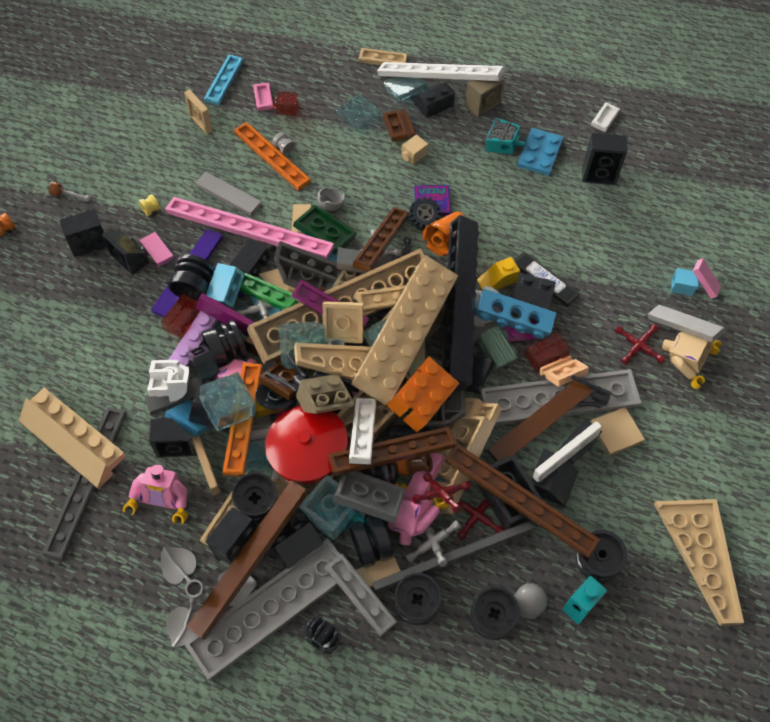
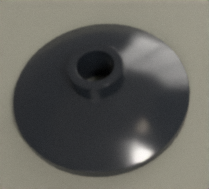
M263 384L255 392L257 403L270 410L286 409L296 399V396H294L292 399L287 400Z

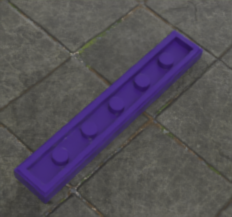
M206 229L190 252V255H196L208 261L223 239L222 234ZM167 286L152 307L151 312L169 319L182 299L175 296Z

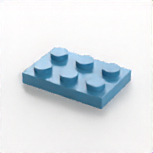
M531 128L527 144L523 148L517 167L550 176L563 141V136Z

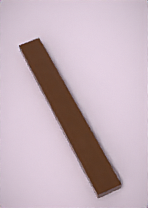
M458 443L446 457V463L586 558L590 557L598 545L600 539Z
M290 481L187 627L204 640L207 638L309 493L305 488Z

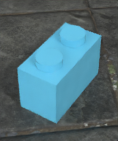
M217 263L206 295L227 307L233 308L245 273L237 267Z

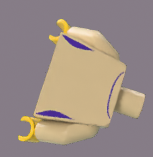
M680 332L675 341L665 339L662 349L669 351L671 362L688 379H692L691 386L695 389H700L701 385L697 381L704 384L705 378L695 374L700 373L709 353L716 355L720 352L719 348L722 344L718 340L710 342L691 334Z

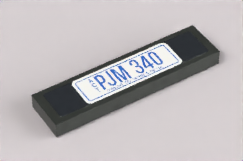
M525 251L514 260L522 273L555 281L553 297L566 307L579 297L580 293Z

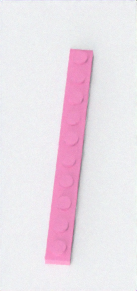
M173 197L165 208L166 213L275 246H278L279 241H282L326 259L329 258L334 249V243L176 197Z

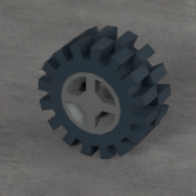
M423 197L421 200L418 198L410 207L409 220L412 222V226H416L415 229L417 230L421 229V231H424L426 226L441 218L440 205H437V201H432L430 197L429 199Z

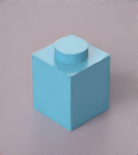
M677 268L672 277L671 292L693 296L695 291L699 290L701 283L693 271Z

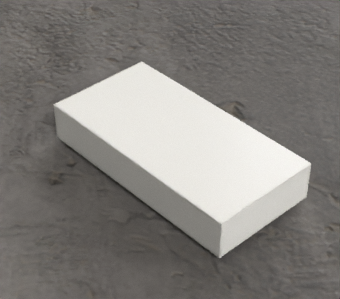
M605 103L592 121L591 126L606 132L620 112V108Z

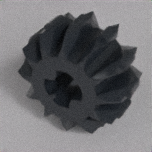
M313 617L303 632L306 642L324 654H332L337 649L342 638L338 629L322 618Z

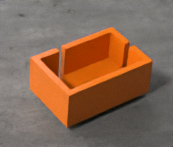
M428 357L386 406L399 417L411 408L413 411L403 421L418 432L429 422L458 386L459 382L431 357Z

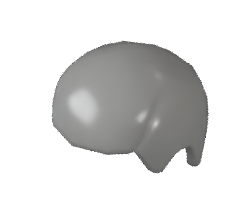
M322 188L318 192L317 201L326 211H337L345 201V194L341 195L338 188Z
M524 584L514 594L520 607V616L523 618H537L547 607L548 597L537 584Z

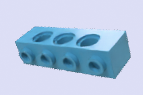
M483 289L479 296L475 316H478L483 321L490 320L496 322L501 327L508 326L514 328L515 331L520 333L527 332L533 334V337L538 339H546L551 334L556 312ZM493 307H498L500 313L495 312ZM511 312L516 313L518 319L513 318ZM529 318L535 320L536 325L531 324Z

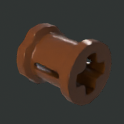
M427 454L423 455V457L407 459V471L411 475L420 471L430 473L433 468L431 456Z

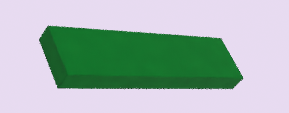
M245 273L240 292L281 310L300 303L291 297L293 293Z

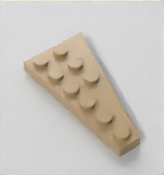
M717 499L655 501L654 506L718 624L720 626L742 625L744 620Z

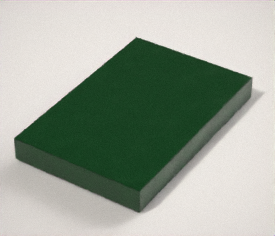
M313 205L293 224V227L307 236L334 243L332 253L335 255L337 254L338 247L344 248L357 234V232L316 205Z

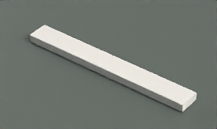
M384 62L377 72L378 76L499 81L504 73V67Z

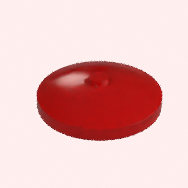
M301 406L294 407L280 415L271 425L265 441L266 456L273 470L283 479L297 484H312L330 477L333 472L328 454L348 450L349 447L346 427L338 415L333 411L317 414L304 412Z

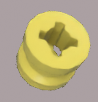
M152 194L147 199L139 201L140 207L147 216H150L153 211L160 210L159 203Z

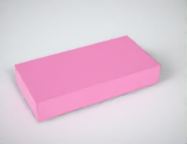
M254 84L257 111L274 109L270 84Z
M156 232L140 239L141 245L158 267L174 259L172 253Z
M700 259L697 261L693 272L711 299L718 296L721 285L705 260Z

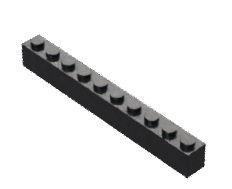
M459 215L450 223L447 269L458 275L445 300L442 368L459 382L455 388L458 391L467 388L473 381V338L475 330L474 315L476 312V267L478 265L477 242L479 235L478 222Z

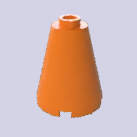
M454 212L425 227L423 240H426V246L430 251L439 256L448 255L450 223L459 215L465 217L463 213Z

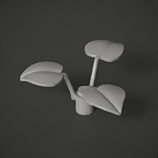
M165 546L161 554L162 574L172 584H179L185 578L187 581L185 592L190 597V609L188 610L185 607L174 609L169 614L166 622L172 646L181 647L184 646L187 640L196 635L187 627L197 613L193 612L194 601L202 598L205 591H213L215 587L204 586L199 580H191L188 575L192 574L196 569V558L192 552L184 548ZM223 572L222 574L219 575V577H218V582L220 581V579L222 578V576L225 574V572ZM251 576L229 606L237 605L252 593L257 583Z

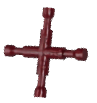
M653 324L650 330L638 339L631 333L625 332L621 326H618L615 332L626 337V340L634 345L629 350V354L621 359V362L627 365L632 356H635L642 350L649 356L651 355L656 358L661 364L665 357L658 355L654 352V349L646 345L651 335L659 327Z
M430 473L423 475V479L430 483L433 490L423 495H413L412 501L414 504L420 503L422 500H432L441 497L446 504L452 506V510L455 513H459L462 510V507L453 501L454 499L450 494L457 493L459 490L471 489L469 481L457 486L442 487L436 480L432 479Z
M461 499L459 500L458 504L471 515L465 523L466 526L456 535L459 539L464 540L466 533L470 528L474 527L478 520L487 527L493 528L496 533L505 531L502 526H497L492 522V519L483 514L489 507L486 499L480 503L477 509L469 503H465Z

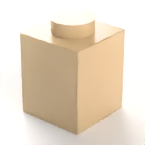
M418 135L402 144V158L413 165L428 153V143Z

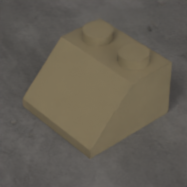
M501 77L499 81L470 80L467 83L465 107L479 117L501 103L505 79Z

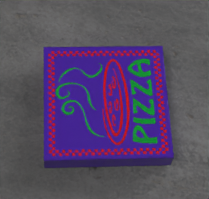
M449 185L414 186L415 202L418 198L421 200L423 197H426V199L430 197L432 201L435 200L437 205H440L441 216L451 214Z

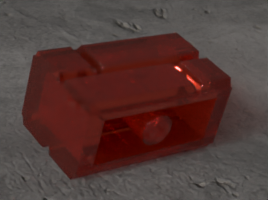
M182 294L162 319L161 325L163 330L182 339L201 311L196 308L198 301Z
M557 332L527 347L524 356L538 373L541 367L568 357L571 349L561 334Z

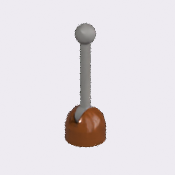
M53 181L50 184L49 194L59 197L64 193L85 199L86 202L92 200V197L89 195L83 196L64 190L60 183Z

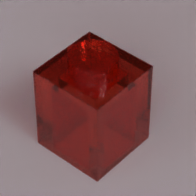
M278 91L277 98L273 100V108H276V114L296 116L298 93Z

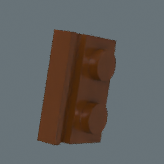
M406 109L401 112L397 110L383 113V120L391 142L415 136V131Z

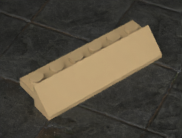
M43 388L31 400L25 399L19 422L99 489L113 475L111 470L126 457L124 452L46 388Z
M465 398V416L453 422L450 428L455 443H458L479 458L502 407L495 403H483L478 398ZM452 449L440 451L438 454L443 455L446 459ZM445 460L436 477L446 480L445 482L437 481L442 487L461 485L469 480L467 476L446 463ZM464 490L450 494L455 503L459 502ZM434 499L428 500V501H432V505H435V504H436V503L434 502ZM451 505L446 509H439V514L441 515L443 513L452 515L454 512Z

